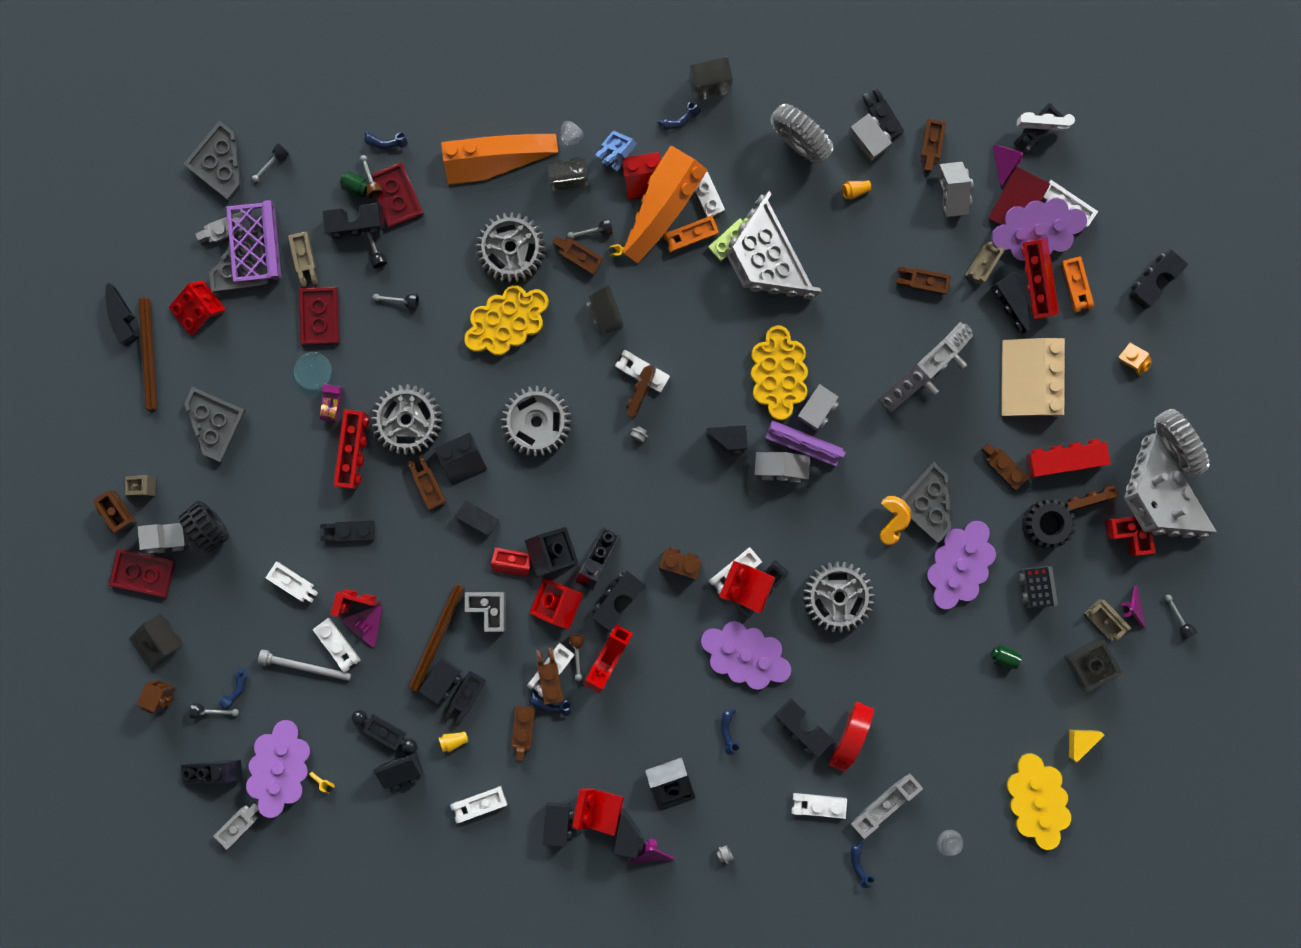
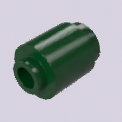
M352 172L344 173L340 179L341 189L358 197H364L367 194L366 187L369 183L366 182V179Z
M999 645L997 648L994 647L991 658L993 663L1008 669H1017L1022 655L1018 654L1015 650Z

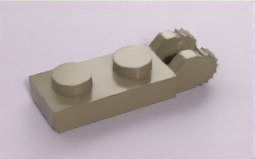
M308 232L288 235L301 287H307V281L303 273L310 271L312 283L314 285L318 284L315 271L316 265Z

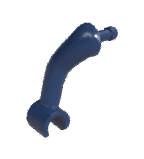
M689 102L687 105L688 111L681 118L674 120L666 119L665 121L658 120V124L663 125L664 130L681 127L692 116L699 115L701 108L698 104L694 105L693 102Z
M365 132V143L377 148L387 149L395 146L403 148L408 144L402 132L397 133L395 139L389 141L380 140L369 132Z
M238 669L236 671V688L229 697L225 695L220 699L219 704L222 708H230L233 702L243 693L247 678V671L245 669Z
M531 690L532 698L529 700V703L532 706L546 712H561L564 716L571 714L570 708L564 709L570 706L569 701H563L560 705H544V702L539 697H536L535 690Z
M734 708L729 713L724 711L721 721V733L726 743L725 752L728 755L735 754L733 750L737 751L740 749L739 744L732 741L729 732L730 722L732 721L731 715L736 712Z
M859 841L857 847H851L852 865L860 877L861 887L869 888L871 885L868 882H874L875 878L872 875H866L860 864L862 852L860 848L863 846V842Z

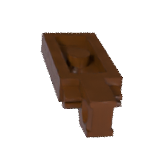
M927 119L920 155V162H925L923 173L931 174L933 164H938V160L941 157L946 122Z
M556 236L552 242L553 245L560 249L558 251L559 254L593 276L604 261V258L573 239L567 238L564 241Z
M988 443L981 449L988 456L986 458L987 464L1014 491L1029 478L999 447L995 449Z
M1107 486L1099 494L1097 491L1085 494L1086 498L1079 499V496L1067 499L1068 503L1064 506L1069 507L1070 511L1116 498L1118 493L1115 486Z
M516 705L512 750H517L516 760L523 761L525 751H530L536 707Z

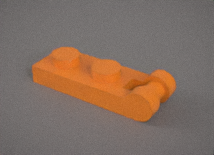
M711 215L663 234V237L668 242L669 253H673L684 247L719 234V231ZM676 236H679L681 240L678 243L674 240Z
M1081 256L1062 261L1061 266L1071 298L1073 312L1077 313L1081 312V309L1086 308L1088 310L1094 308V301ZM1079 296H1084V301L1080 302Z

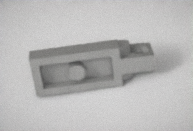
M238 212L233 214V220L238 223L244 216V213ZM225 217L204 226L205 230L195 233L200 243L207 240L210 243H218L229 239L228 219ZM246 218L241 226L249 230L251 227ZM240 227L234 232V236L240 234L242 231Z
M258 801L250 808L247 805L241 808L213 836L226 850L256 822L255 820L258 818L256 813L259 811Z

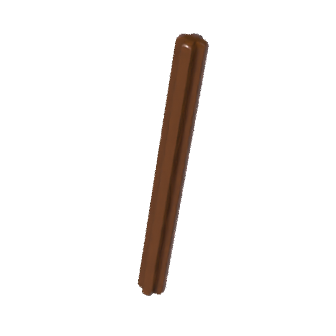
M142 297L139 298L145 408L146 410H156L157 396L150 298Z
M455 584L411 680L409 689L412 691H419L465 590L459 584Z

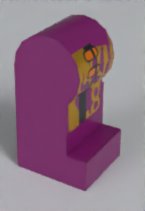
M323 384L320 420L337 422L344 388Z

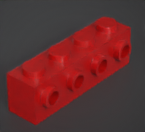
M1048 238L1023 242L1022 254L1025 258V273L1028 277V292L1031 296V311L1034 314V319L1059 314Z
M344 409L334 486L357 489V486L361 484L362 475L359 474L360 466L363 467L364 464L362 449L366 447L367 436H364L365 428L368 429L369 417H367L365 412Z
M1100 439L1088 441V445L1081 446V442L1069 444L1070 448L1062 449V445L1050 447L1051 451L1043 452V448L1031 450L1032 454L1026 455L1030 478L1110 465L1107 442H1100Z

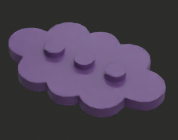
M1057 197L1048 199L1045 203L1032 201L1025 208L1020 206L1010 208L1005 215V224L993 230L991 240L997 248L1010 249L1012 256L1018 260H1025L1022 254V243L1030 240L1048 238L1050 254L1053 250L1063 252L1072 246L1073 234L1081 232L1086 227L1087 217L1080 209H1069L1067 203Z
M972 521L966 525L964 530L951 529L944 536V546L939 547L935 551V564L929 567L926 575L928 582L935 587L933 601L939 608L951 609L957 604L958 600L971 601L975 599L979 593V584L985 582L988 578L989 571L987 566L994 562L996 551L987 542L990 532L984 522Z
M732 621L727 623L722 631L711 628L706 630L701 637V644L704 650L711 653L710 665L713 670L720 674L728 673L730 679L734 682L741 683L746 681L751 688L758 690L766 687L770 680L784 682L791 674V665L786 659L781 657V643L773 637L764 638L763 633L757 628L746 630L740 622Z
M289 720L278 722L274 726L272 734H264L256 740L254 744L256 756L249 762V770L252 776L246 783V790L251 797L259 799L258 809L267 818L278 816L283 811L285 803H294L301 797L302 785L300 782L308 774V768L304 762L309 758L310 747L306 741L298 739L297 725Z

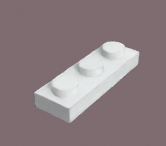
M1050 180L1049 183L1051 184L1042 200L1046 202L1048 199L1057 197L1063 199L1069 209L1077 208L1082 210L1087 217L1085 227L1087 228L1098 211Z

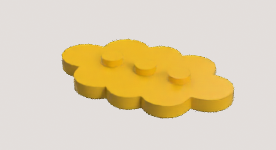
M510 286L504 291L502 296H491L486 306H479L472 311L470 321L473 327L465 334L464 342L466 346L473 352H481L488 349L491 354L502 356L510 350L511 346L519 347L523 345L528 335L538 334L543 327L541 314L549 306L547 295L539 289L526 293L519 286Z
M779 325L773 326L768 330L765 342L754 346L751 357L755 365L750 375L751 379L756 383L753 388L755 401L761 405H768L770 416L775 420L782 421L789 418L792 414L793 404L801 403L807 396V387L803 381L808 376V369L803 363L806 356L804 346L797 341H791L789 331Z
M1032 753L1021 756L1017 763L1018 773L1011 775L1007 781V790L1013 796L1010 801V809L1017 815L1016 828L1022 835L1034 837L1039 847L1045 850H1052L1060 843V831L1066 829L1071 822L1070 811L1065 807L1068 802V794L1060 787L1062 776L1056 768L1044 766L1042 759Z

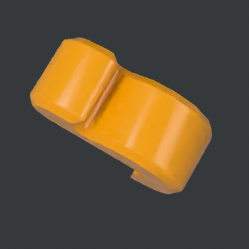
M887 496L882 500L881 504L895 515L882 529L880 540L883 544L890 546L899 540L901 535L899 531L904 530L909 525L912 514L910 507L904 500L896 496Z

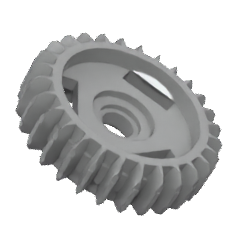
M782 104L771 115V125L776 130V133L780 135V138L790 148L794 149L795 152L799 153L806 160L815 164H821L833 152V144L828 135L824 133V130L814 120L809 118V115L807 116L803 111L794 108L793 105Z
M513 212L510 213L509 218H507L505 213H503V219L496 215V222L489 219L491 225L484 224L486 231H479L483 237H477V241L481 242V244H476L475 246L477 249H481V251L476 252V255L482 256L478 259L479 263L485 262L482 266L483 270L489 268L487 274L491 275L494 272L493 278L496 280L500 276L501 282H504L505 278H507L508 282L511 283L512 278H515L518 283L519 277L526 280L525 274L532 277L531 270L538 271L535 265H542L539 258L544 259L545 255L541 252L546 251V247L541 246L546 243L544 239H540L543 237V233H537L540 230L539 226L533 228L534 221L532 220L527 223L528 217L525 216L522 220L520 213H518L517 218H514ZM508 225H515L516 229L497 234V229ZM508 242H514L516 248L514 251L508 252L505 249V245ZM529 244H534L535 251L530 262H527L525 259ZM492 253L505 265L503 269H499L488 259Z
M407 384L404 390L399 385V391L392 387V394L385 391L387 397L383 398L380 396L379 399L382 403H375L378 410H372L373 413L377 414L376 417H371V420L376 421L372 428H378L374 435H381L377 440L379 442L385 440L383 447L390 445L389 451L393 452L397 448V454H400L401 450H403L404 455H408V450H410L415 455V449L423 452L422 446L428 449L427 442L434 443L432 437H439L435 431L442 429L437 425V423L443 422V420L437 418V416L442 415V412H436V409L440 406L438 404L433 405L436 401L435 398L429 400L431 396L429 392L423 395L425 389L421 388L417 392V386H414L411 390L410 385ZM393 401L397 402L390 416L386 419L384 413L390 403ZM422 401H424L431 414V418L427 420L418 405ZM404 414L411 416V422L408 425H404L401 422V417ZM397 437H416V442L412 444L397 443Z
M536 386L535 391L528 387L527 393L521 389L522 395L519 396L517 393H514L516 399L509 398L512 404L504 405L508 409V412L502 411L506 418L501 419V422L506 423V425L501 428L508 431L504 434V437L510 436L511 438L507 442H515L513 448L516 449L520 446L519 452L522 453L525 449L527 456L530 455L531 451H533L535 457H537L539 451L542 456L545 455V450L551 454L552 447L558 450L557 443L564 444L561 440L562 437L568 438L565 431H571L570 428L566 427V424L572 423V421L566 419L571 416V413H565L569 407L562 406L565 402L564 399L558 401L559 394L552 396V389L549 393H546V387H543L542 391H539L538 386ZM529 398H535L537 402L519 411L517 406ZM553 412H560L559 431H553ZM540 417L542 419L541 426H532V418ZM521 431L534 439L533 446L516 437L518 432Z
M1169 409L1158 415L1154 420L1155 432H1158L1180 471L1187 475V477L1193 478L1208 470L1210 460L1203 446L1204 443L1201 442L1200 436L1197 435L1196 430L1184 418L1183 414H1180L1175 409Z
M838 561L835 562L834 567H832L831 563H827L828 569L823 565L820 566L822 572L814 570L817 576H809L812 583H805L809 586V590H803V592L808 593V596L803 597V600H807L809 603L805 604L804 607H810L811 610L807 614H814L811 619L812 621L819 620L817 626L825 624L824 630L831 626V632H835L836 627H838V631L842 633L843 627H845L846 631H850V625L856 629V622L863 624L861 618L868 619L865 612H872L868 605L874 604V602L870 601L869 598L874 597L875 594L869 593L873 589L871 586L867 587L870 579L864 580L863 578L866 573L859 575L860 568L853 570V564L846 568V562H843L841 567H839ZM847 573V580L828 581V574ZM838 591H841L845 596L841 603H837L834 600V594ZM859 596L863 598V601L854 616L850 614V611ZM817 599L821 600L829 613L825 618L815 605V600Z

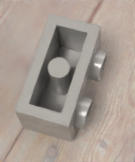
M868 113L850 127L849 134L872 162L888 150L892 142L890 135L886 131L883 132L879 127V121Z
M819 384L797 418L814 430H817L818 427L823 428L828 420L826 415L829 411L833 413L839 404L836 402L838 396Z

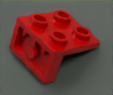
M203 280L187 284L169 306L171 312L190 336L195 335L210 317L223 314L226 310Z
M733 560L719 597L737 602L757 613H762L775 577L747 564Z
M343 589L342 592H336L330 615L340 617L349 613L351 608L349 600L372 606L380 605L381 601L376 600V596L362 594V596L357 595L358 591Z
M594 788L579 789L572 828H590L616 836L624 797Z

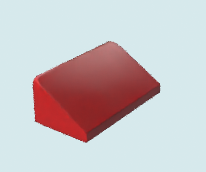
M495 547L491 561V571L529 577L531 559L528 553Z

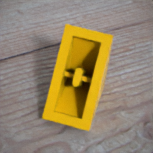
M1069 730V758L1078 762L1105 735L1097 730Z

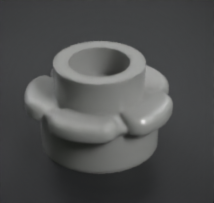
M639 426L631 428L630 437L643 443L645 438H648L645 435L647 432L645 429Z
M727 845L724 847L720 846L717 855L722 863L726 862V864H729V861L733 860L732 853Z

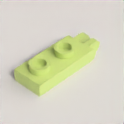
M740 218L708 246V249L720 262L727 257L726 253L730 248L727 246L734 236H738L737 230L743 222H747V218L743 221Z

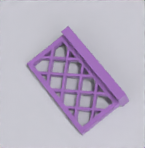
M268 200L263 201V203L226 206L233 282L282 279L275 204ZM261 208L262 215L256 221L250 216V213L254 209ZM240 210L244 213V216L237 223L232 218V211ZM247 217L255 222L248 231L241 226ZM258 225L263 228V235L259 239L251 234ZM239 227L246 232L240 241L234 238V232ZM249 235L257 241L250 250L243 245V242ZM259 244L265 247V253L261 258L253 253ZM240 246L248 251L242 260L236 257V251ZM251 254L258 259L252 269L244 263ZM261 263L267 266V274L258 275L255 272ZM243 264L250 271L245 277H238L237 270Z
M773 420L765 437L767 440L835 467L838 461L844 458L846 453L843 451V448Z

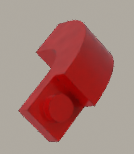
M617 624L615 625L583 685L599 694L601 693L633 635L632 632Z
M856 701L849 713L842 738L829 759L828 765L847 772L850 765H853L867 736L874 713L873 708Z

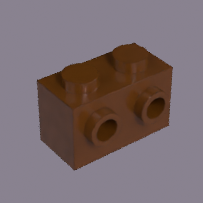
M108 490L93 500L96 511L105 519L110 531L123 533L138 523L117 491Z
M669 547V550H664L659 568L693 579L697 578L702 562L698 560V555L688 553L685 556L680 554L681 550Z
M160 680L146 682L136 704L141 706V710L147 713L169 708L173 702L174 697L172 695L176 687Z

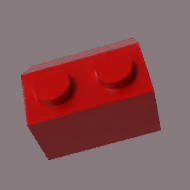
M660 152L622 158L628 200L643 198L644 194L646 195L649 179L661 161Z
M543 578L530 614L551 624L570 629L583 593Z

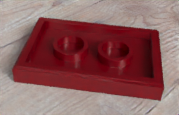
M403 162L371 174L373 182L379 183L383 194L376 199L378 204L384 207V217L389 229L424 215Z
M1016 166L988 218L1001 225L1005 224V215L1010 208L1017 206L1025 208L1029 202H1041L1051 183Z
M338 287L299 288L300 345L340 344Z
M117 549L109 586L167 598L176 560Z

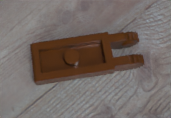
M898 267L897 272L911 275V281L899 278L895 279V284L943 295L948 294L951 275L917 268Z
M653 365L644 367L640 373L642 380L641 382L638 381L635 385L634 392L636 393L634 398H630L626 406L628 409L626 415L630 417L638 414L656 373V368Z
M421 455L419 456V461L424 468L423 471L418 473L416 465L412 460L408 464L413 473L414 481L430 511L447 503L431 468H429L424 456Z
M548 648V656L551 663L545 665L543 664L541 650H536L544 705L564 701L553 648Z

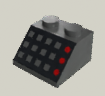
M1052 566L1020 569L1018 581L1023 588L1021 601L1022 604H1025V608L1058 605Z

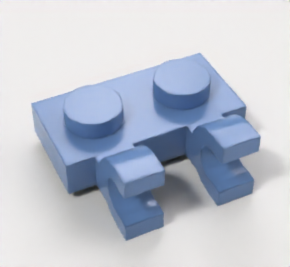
M612 131L602 143L603 148L595 156L602 159L605 155L602 161L605 166H608L614 160V164L611 167L618 171L622 164L621 158H626L630 155L637 143L630 137Z

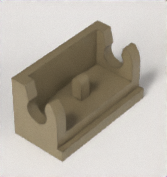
M993 242L984 243L965 276L982 285L987 280L1005 249L994 247Z
M1098 599L1084 613L1110 642L1113 640L1117 641L1131 629L1104 599Z

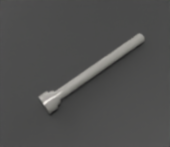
M261 650L258 657V665L262 666L276 664L346 681L351 679L350 673L276 657L267 650Z

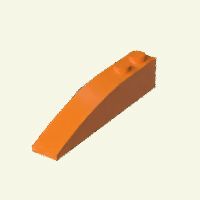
M556 134L504 135L441 142L448 185L486 181L499 174L508 173V171L515 168H521L531 162H537L558 154Z
M670 146L649 179L646 195H643L641 209L636 214V222L634 228L629 233L623 254L639 263L677 218L708 169L692 157Z

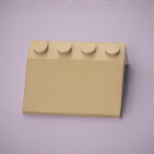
M1065 338L1002 340L1001 416H1063Z

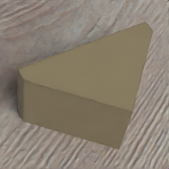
M149 475L125 476V495L155 496L156 477Z

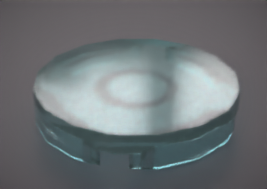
M307 352L301 355L295 363L294 377L302 387L309 390H319L323 388V384L327 385L330 382L332 365L324 355L317 352Z

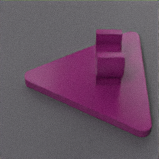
M994 145L993 151L1000 184L1005 185L1016 166L1021 165L1023 153L1000 145Z
M1134 586L1132 602L1127 601L1121 604V606H1128L1130 608V611L1124 613L1123 616L1129 617L1133 614L1141 627L1144 628L1145 620L1138 586Z
M378 605L343 618L342 623L371 647H375L382 606Z
M648 839V842L643 843L644 851L638 854L637 858H632L631 862L672 861L674 858L656 849V840Z

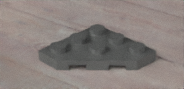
M219 120L183 164L227 200H230L241 187L236 133Z
M256 228L251 234L259 239L263 235V229ZM244 230L237 236L238 241L246 234ZM249 235L243 242V245L250 250L257 241ZM259 244L253 253L261 258L265 253V247ZM240 246L236 251V257L242 260L248 251ZM230 247L223 254L216 267H213L209 272L212 293L270 285L269 279L234 283ZM251 254L244 263L252 269L258 259ZM261 263L255 272L258 275L267 274V266ZM243 264L237 270L238 277H245L250 271Z
M192 387L184 405L192 421L191 424L195 435L199 440L202 454L223 462L246 410Z
M932 462L902 495L901 499L911 509V520L936 543H939L951 530L948 474L936 463Z

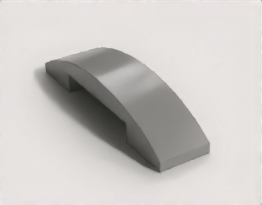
M908 774L873 801L851 823L852 826L865 839L907 800L910 801L923 790V787L911 774Z

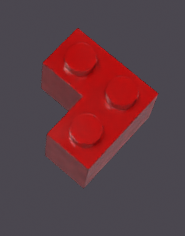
M1135 516L1105 520L1107 539L1127 537L1129 556L1155 553L1153 533L1144 532Z

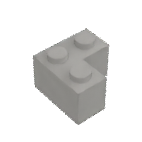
M963 162L940 164L939 182L943 189L942 208L946 217L968 215L969 207L972 206L970 191L974 188L973 179L969 178L968 169H965Z
M756 452L754 475L762 476V480L773 481L774 477H777V480L788 481L789 478V482L801 483V479H809L810 456L787 452Z
M180 523L138 526L140 550H147V553H164L165 549L172 548V551H183L184 547L190 546L189 536Z
M465 592V612H484V632L506 631V592Z

